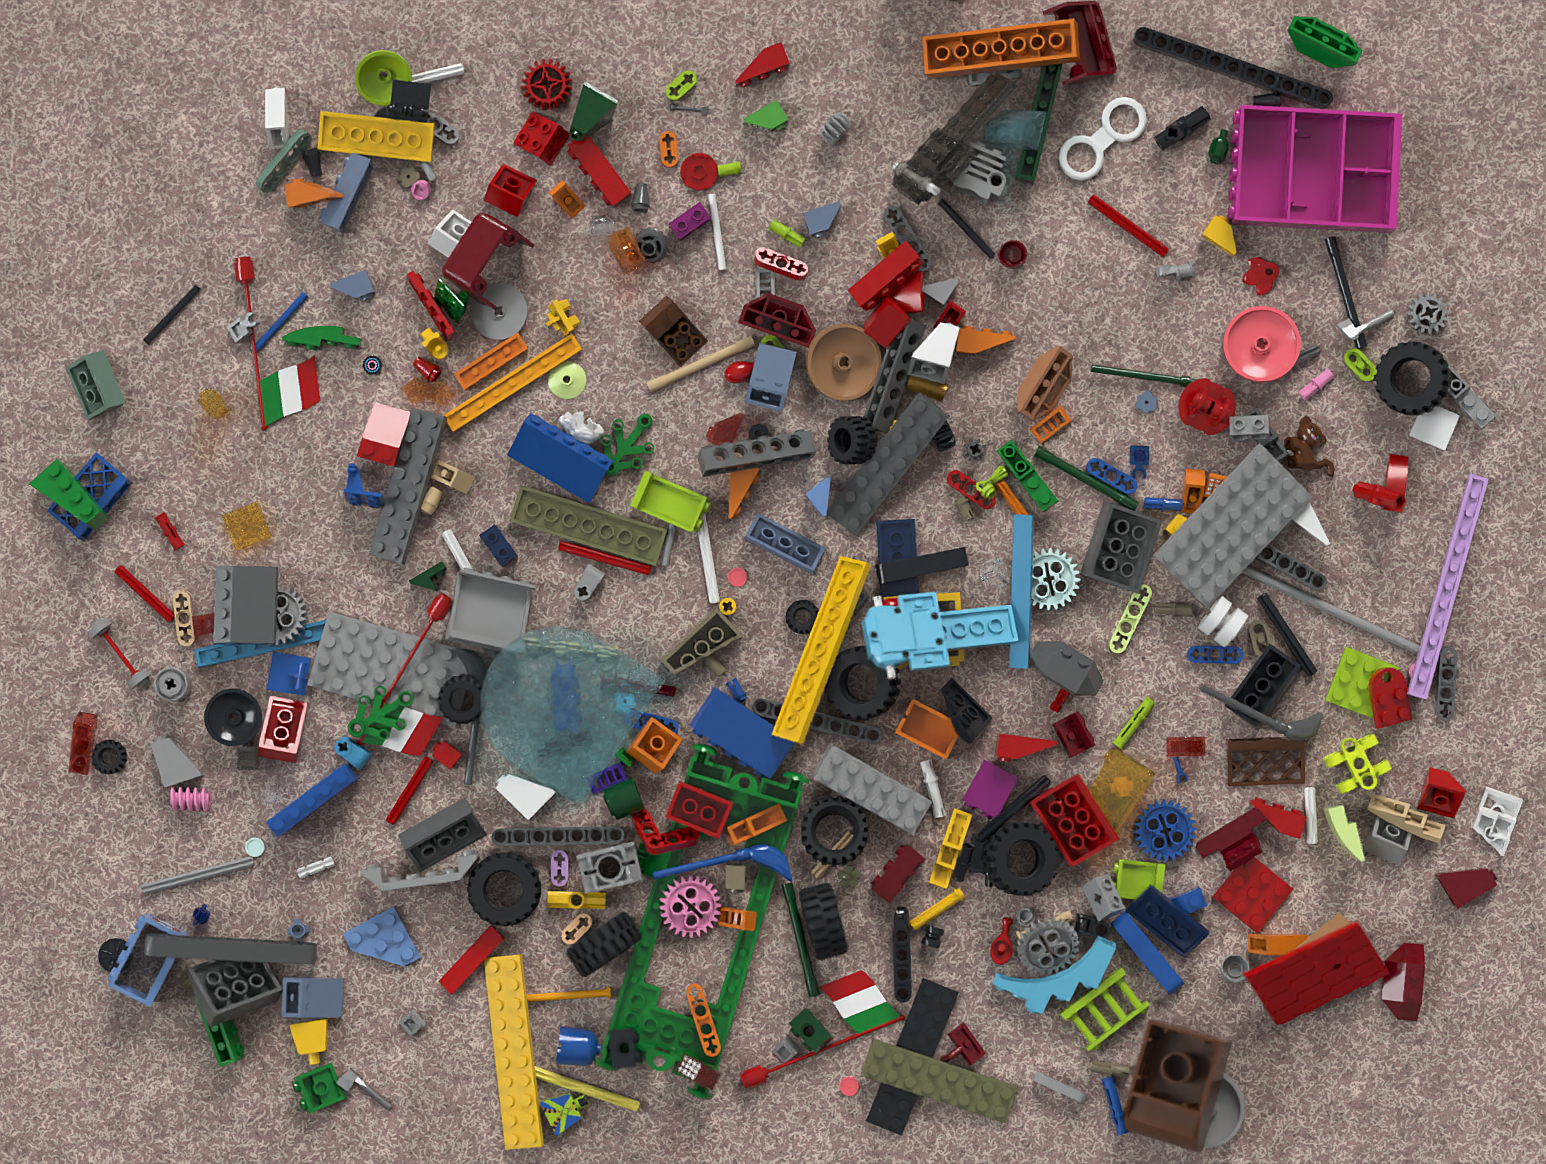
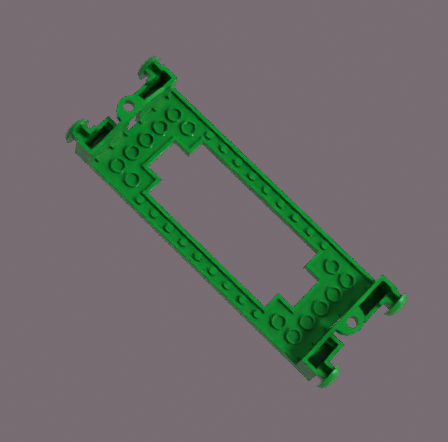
M703 743L692 744L690 748L696 749L694 756L691 757L685 783L733 802L724 825L726 827L779 803L787 821L747 839L745 848H750L755 844H767L783 853L803 789L801 788L803 782L810 784L809 779L801 773L787 771L782 775L788 777L787 784L762 777L758 789L757 781L752 775L738 773L730 779L733 768L709 761L711 754L717 756V751L713 747ZM747 777L750 780L749 787H740V778ZM672 821L669 831L686 828L688 826L680 824L676 821ZM699 831V839L707 841L708 834ZM673 838L668 839L670 843L678 842L676 839ZM684 848L672 851L667 869L679 866ZM759 865L746 910L757 913L755 930H739L717 1004L707 1002L721 1044L719 1054L713 1057L705 1054L694 1018L657 1007L661 987L643 982L663 919L660 913L664 910L660 909L659 906L663 905L664 902L659 899L665 898L666 895L662 891H669L667 884L673 886V879H675L676 875L664 877L663 881L654 879L639 928L642 939L634 945L601 1051L603 1053L602 1058H594L597 1066L608 1071L620 1070L613 1069L609 1030L636 1027V1031L639 1032L640 1042L637 1043L638 1051H641L642 1062H639V1064L643 1063L644 1057L650 1068L656 1071L668 1070L674 1064L672 1074L695 1082L694 1087H687L689 1094L698 1099H712L714 1094L710 1093L709 1089L713 1086L776 879V871ZM698 1005L695 1008V1013L698 1016H703L706 1013V1008L703 1005ZM703 1024L701 1032L706 1035L712 1032L711 1025ZM715 1035L703 1038L704 1042L707 1040L709 1042L707 1050H711L714 1053L718 1046L713 1045L711 1039H715ZM624 1043L622 1046V1050L626 1054L630 1051L628 1043ZM655 1047L668 1050L670 1054L656 1050ZM656 1056L664 1058L665 1063L663 1066L659 1067L654 1064Z

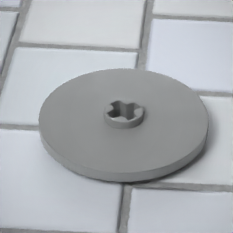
M506 283L490 284L483 294V297L494 304L495 308L500 309L503 307L502 312L504 313L502 315L498 314L496 316L495 308H489L473 300L471 306L472 322L475 328L487 338L493 340L508 339L519 332L526 323L528 316L527 302L522 293L512 285Z

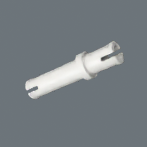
M932 759L920 762L924 776L923 783L926 784L929 800L932 801L934 818L946 816L937 783L938 776L935 775Z

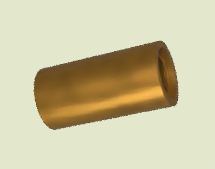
M910 376L906 390L915 393L920 392L926 395V397L942 402L948 384Z

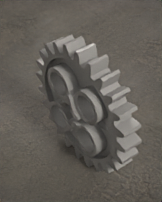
M281 585L277 592V612L279 613L277 617L283 628L280 631L279 622L276 620V645L278 647L281 646V642L288 645V639L294 642V635L301 636L298 630H305L302 623L308 622L303 618V616L308 615V612L304 610L307 605L302 603L304 599L301 596L298 597L299 593L293 592V589L290 587L286 590V587ZM286 600V605L280 608V603ZM292 618L291 623L285 625L286 620Z
M1045 917L1044 922L1037 919L1036 925L1031 922L1030 929L1025 927L1026 934L1020 933L1021 940H1017L1019 946L1016 949L1023 966L1026 965L1028 970L1032 969L1034 973H1037L1039 970L1041 975L1048 971L1049 975H1051L1053 969L1058 973L1059 967L1066 969L1064 964H1071L1070 958H1076L1074 952L1079 951L1077 947L1079 945L1078 935L1073 926L1069 925L1068 921L1064 923L1062 918L1056 921L1055 917L1048 921L1047 917ZM1039 935H1042L1048 946L1052 947L1053 952L1057 955L1056 957L1053 956L1050 949L1046 944H1044L1043 940Z

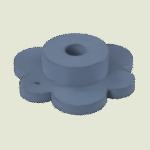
M1145 391L1143 395L1137 396V409L1142 410L1143 413L1156 410L1157 405L1155 402L1157 398L1152 396L1150 391Z

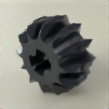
M947 420L933 437L934 443L940 452L947 451L956 445L953 432Z

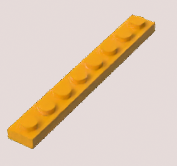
M571 333L444 414L443 416L448 417L446 422L451 430L455 432L582 351V348Z

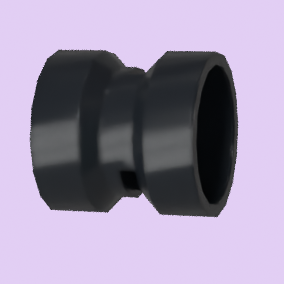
M926 925V934L922 938L921 944L940 948V937L943 936L944 929Z

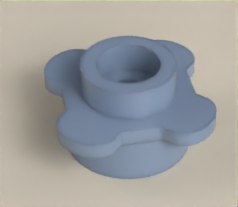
M295 919L293 921L294 924L287 929V933L300 942L304 939L303 936L310 931L309 925H304L300 919Z

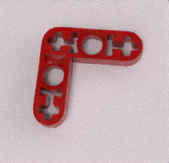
M646 809L632 815V823L646 851L652 855L691 847L699 841V831L690 827L660 834L650 813ZM650 829L652 833L646 834L643 830ZM673 838L676 839L678 842L670 843L668 839Z

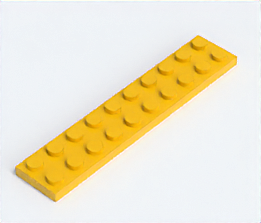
M843 556L839 557L771 735L803 745L871 564Z
M522 954L487 957L484 960L505 1150L542 1147L544 1142Z

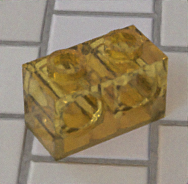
M212 388L209 390L205 389L199 394L200 398L197 402L217 421L231 409V406Z

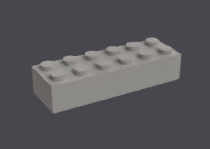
M830 743L811 775L813 779L914 835L932 803L931 800Z

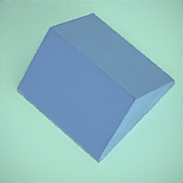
M829 477L805 494V497L823 518H826L831 479Z

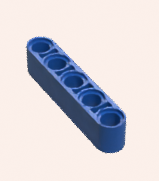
M1124 911L1110 922L1170 996L1185 984L1127 912Z

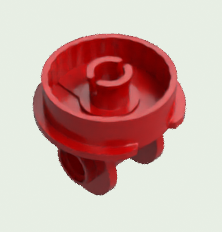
M1201 378L1191 382L1183 390L1179 398L1178 411L1184 424L1203 431L1206 435H1214L1230 425V417L1235 416L1236 401L1230 389L1223 388L1221 385L1211 382L1210 379Z

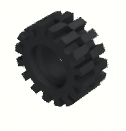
M808 600L795 601L786 611V623L793 632L808 634L812 630L819 610L814 603ZM801 609L807 610L810 613V621L804 625L799 624L795 619V614Z
M115 740L100 741L92 749L91 759L93 762L91 763L102 774L117 773L124 768L127 762L125 747ZM108 749L116 753V761L110 765L104 763L102 759L103 752Z

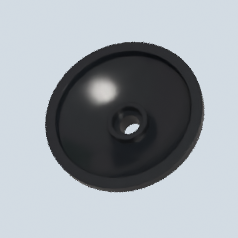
M235 688L225 689L215 694L209 700L204 712V723L210 736L217 742L227 746H239L252 740L258 733L262 723V711L258 701L250 693ZM234 713L238 715V720L233 721L231 718Z

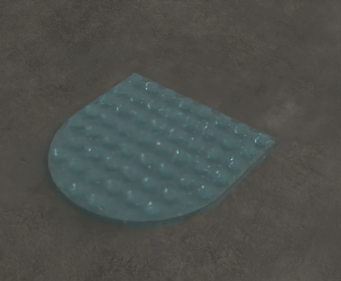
M565 627L541 628L526 633L511 644H508L493 660L485 675L481 691L480 709L482 721L490 741L507 761L580 806L665 682V679L589 632Z

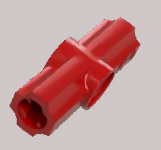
M1360 481L1353 486L1354 497L1366 500L1371 504L1381 507L1387 506L1395 510H1400L1406 504L1404 494L1391 491L1389 488Z

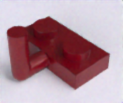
M963 1022L947 1034L956 1048L950 1053L941 1056L940 1060L949 1062L961 1054L970 1066L986 1053Z

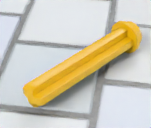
M954 888V891L910 920V925L914 930H918L959 901L963 902L965 895L960 888Z

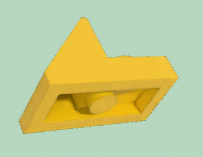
M893 232L876 240L877 249L883 259L899 247Z

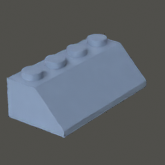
M355 153L346 157L343 164L345 169L342 174L339 173L335 181L337 186L334 190L342 193L343 198L329 201L327 207L322 209L319 215L321 224L343 234L375 165L371 159Z

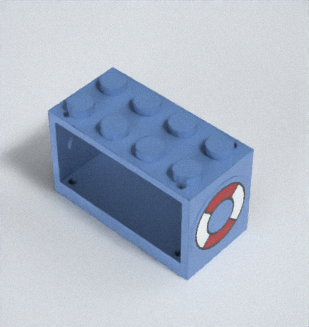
M146 913L144 917L140 915L134 927L137 929L136 933H131L125 944L128 946L127 951L122 950L116 962L119 966L112 969L107 980L111 981L109 987L151 1006L175 957L166 958L148 994H145L117 980L128 955L132 954L133 946L146 922L157 927L158 930L171 935H187L188 933Z

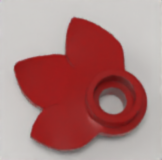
M1260 257L1249 259L1248 264L1251 269L1244 274L1242 281L1248 285H1256L1257 295L1266 294L1272 289L1273 280L1279 276V267L1275 263L1266 262ZM1268 268L1273 270L1272 275H1267L1266 270Z

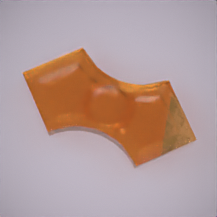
M415 377L401 388L413 404L419 400H431L441 406L455 395L443 379L436 383L428 384Z

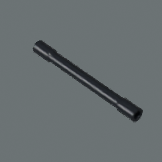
M1335 236L1324 239L1327 251L1333 264L1348 319L1356 328L1360 326V322L1341 261L1338 243ZM1364 332L1358 336V339L1354 340L1356 349L1367 347Z

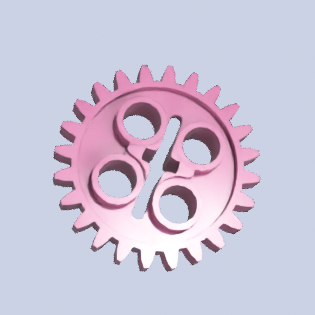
M691 875L687 876V880L680 876V882L673 879L674 886L667 884L669 891H662L666 896L659 899L664 902L663 905L659 906L660 909L664 910L660 913V916L666 917L663 923H670L667 927L669 930L675 927L674 933L676 935L681 931L682 937H685L687 932L690 938H692L693 932L698 937L700 936V930L707 933V926L713 928L711 921H718L714 917L715 914H721L716 910V908L722 906L716 902L720 899L719 895H714L717 889H711L713 884L711 882L706 884L705 878L699 882L698 875L694 877V880H692ZM689 888H693L694 894L691 897H686V891ZM678 894H681L702 914V918H699L678 898ZM707 901L708 907L705 910H700V903ZM676 902H680L681 908L678 911H673V905ZM694 915V922L687 924V917Z

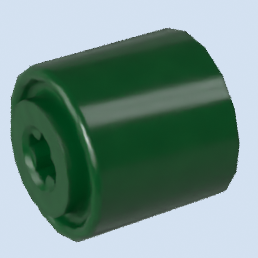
M632 777L603 790L605 803L611 816H614L616 820L645 809L644 802Z

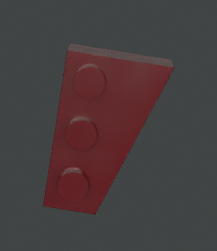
M908 844L905 846L900 845L895 852L896 858L893 861L889 859L883 867L884 873L881 876L877 874L871 882L873 885L871 889L889 904L904 887L909 878L914 875L921 863L923 864L926 860L925 857Z

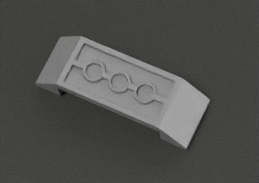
M474 850L463 851L461 856L457 857L459 871L457 868L444 870L443 874H439L437 870L427 872L425 876L421 877L419 873L406 875V879H400V876H393L387 878L386 881L384 866L379 867V863L366 865V869L361 870V874L383 891L458 881L465 877L480 856L479 853L475 854Z

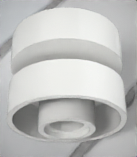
M1223 596L1210 608L1211 613L1209 616H1204L1198 625V629L1206 635L1211 634L1217 629L1214 641L1222 647H1226L1241 632L1248 615L1239 608L1229 615L1228 611L1232 603Z

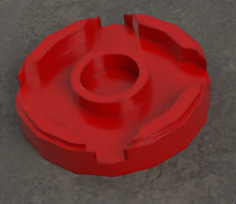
M705 153L691 154L683 161L680 169L684 184L696 191H704L712 187L718 177V167L715 160Z

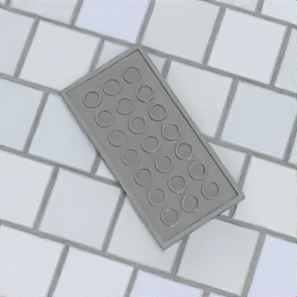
M1258 444L1153 556L1205 608H1208L1313 496L1261 444Z
M329 611L307 685L357 700L359 697L366 695L370 698V703L373 704L375 688L382 685L388 692L420 637ZM423 639L386 703L390 704L397 700L401 692L410 691L414 695V701L406 707L428 715L443 716L438 704V694L441 687L453 676L468 675L464 664L453 650L455 647ZM382 688L377 689L379 695L384 693ZM457 689L451 695V703L458 710H461L467 689ZM404 695L403 699L408 702L410 697L409 695ZM362 698L361 701L367 702V699ZM443 717L442 721L440 722L441 724L455 728L457 724L455 722H450L449 719Z

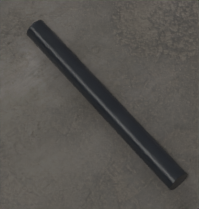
M944 199L937 203L989 259L995 255L992 249Z
M195 284L143 340L149 345L201 289Z

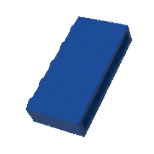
M532 413L523 421L507 456L588 503L597 494L613 463V460L609 459L606 455L597 452L589 445L578 441L572 435L566 434L556 426L547 423Z
M716 687L713 688L689 724L693 728L692 732L700 738L704 735L709 739L708 743L715 748L721 746L725 749L723 751L724 754L730 758L736 756L740 759L738 763L747 769L749 766L755 769L754 773L761 778L765 776L769 779L772 778L795 743L771 735L774 729L772 724Z
M349 763L343 764L266 821V823L277 838L284 836L360 778Z

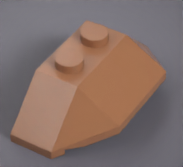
M1058 345L1036 359L1018 389V411L1033 421L1052 412L1072 379V354Z

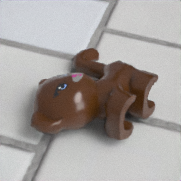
M1308 416L1301 418L1297 437L1293 436L1284 439L1285 449L1291 450L1294 455L1288 456V467L1311 471L1326 466L1327 475L1332 477L1335 471L1333 463L1327 458L1317 461L1311 452V449L1324 445L1327 439L1322 434L1321 429L1312 423Z

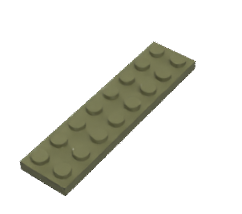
M520 485L509 521L653 566H657L667 529L522 485Z
M874 1038L871 1041L860 1074L863 1077L1003 1123L1007 1121L1018 1088L1016 1085Z

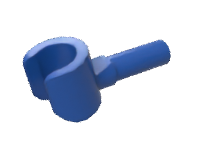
M1178 756L1173 757L1177 769V782L1180 784L1179 777L1181 775H1184L1186 782H1188V776L1183 772Z

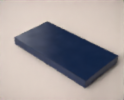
M915 519L876 521L879 564L917 557ZM918 576L881 583V598L919 594Z
M1151 884L1125 910V912L1184 958L1210 932Z

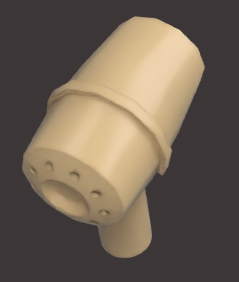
M431 486L424 497L421 512L426 515H432L436 508H438L443 492Z

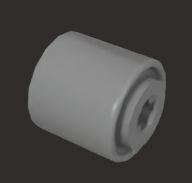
M178 667L164 668L159 671L154 680V689L157 695L169 702L185 699L190 694L193 686L189 673ZM174 679L176 687L169 690V685L166 683Z

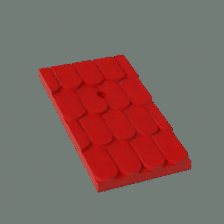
M1340 913L1332 917L1294 950L1243 973L1276 1025L1285 1024L1303 1013L1307 1014L1335 998H1341L1360 987L1364 988L1390 974L1360 923L1357 921L1351 923Z

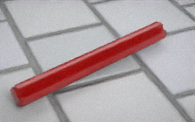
M1092 195L1088 200L1089 205L1161 257H1164L1169 251L1168 247L1096 195Z
M560 541L558 550L645 575H649L651 571V566L648 564L566 541Z

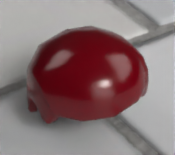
M1010 240L1002 244L997 253L1000 263L1009 269L1020 268L1025 263L1028 255L1025 245L1017 240ZM1011 250L1013 252L1014 260H1011L1009 257V253Z

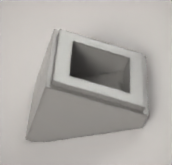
M786 1035L772 1052L785 1063L790 1061L801 1047Z

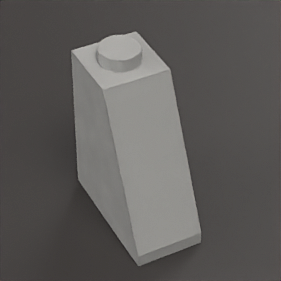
M165 735L154 739V743L150 744L164 788L204 775L203 771L172 738H166Z

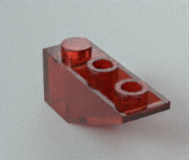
M79 711L73 722L69 772L88 775L97 729L98 715Z

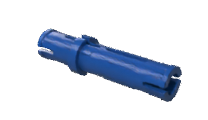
M1114 1077L1103 1078L1101 1080L1110 1106V1117L1114 1121L1117 1135L1126 1134L1129 1131L1125 1128V1111L1122 1110Z

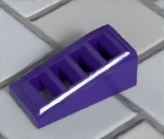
M620 762L588 775L586 779L592 793L595 794L628 779ZM615 768H617L619 775L621 777V779L619 780L617 779L615 772L613 770ZM610 771L614 782H610L606 772ZM603 774L607 785H603L599 775ZM593 777L597 778V781L600 786L599 788H596L594 781L592 779Z

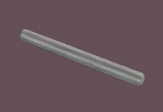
M252 856L146 883L142 885V890L144 894H149L254 866V859Z

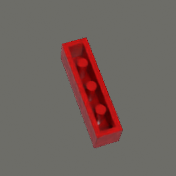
M590 136L584 141L573 140L567 144L569 148L568 154L573 160L577 159L580 162L579 169L585 176L588 174L591 177V185L596 191L600 189L603 193L601 198L607 206L612 205L614 208L632 195L631 191Z
M904 241L850 287L848 292L865 311L871 310L876 307L878 301L883 297L890 295L897 285L903 284L911 273L918 271L925 261L910 243Z

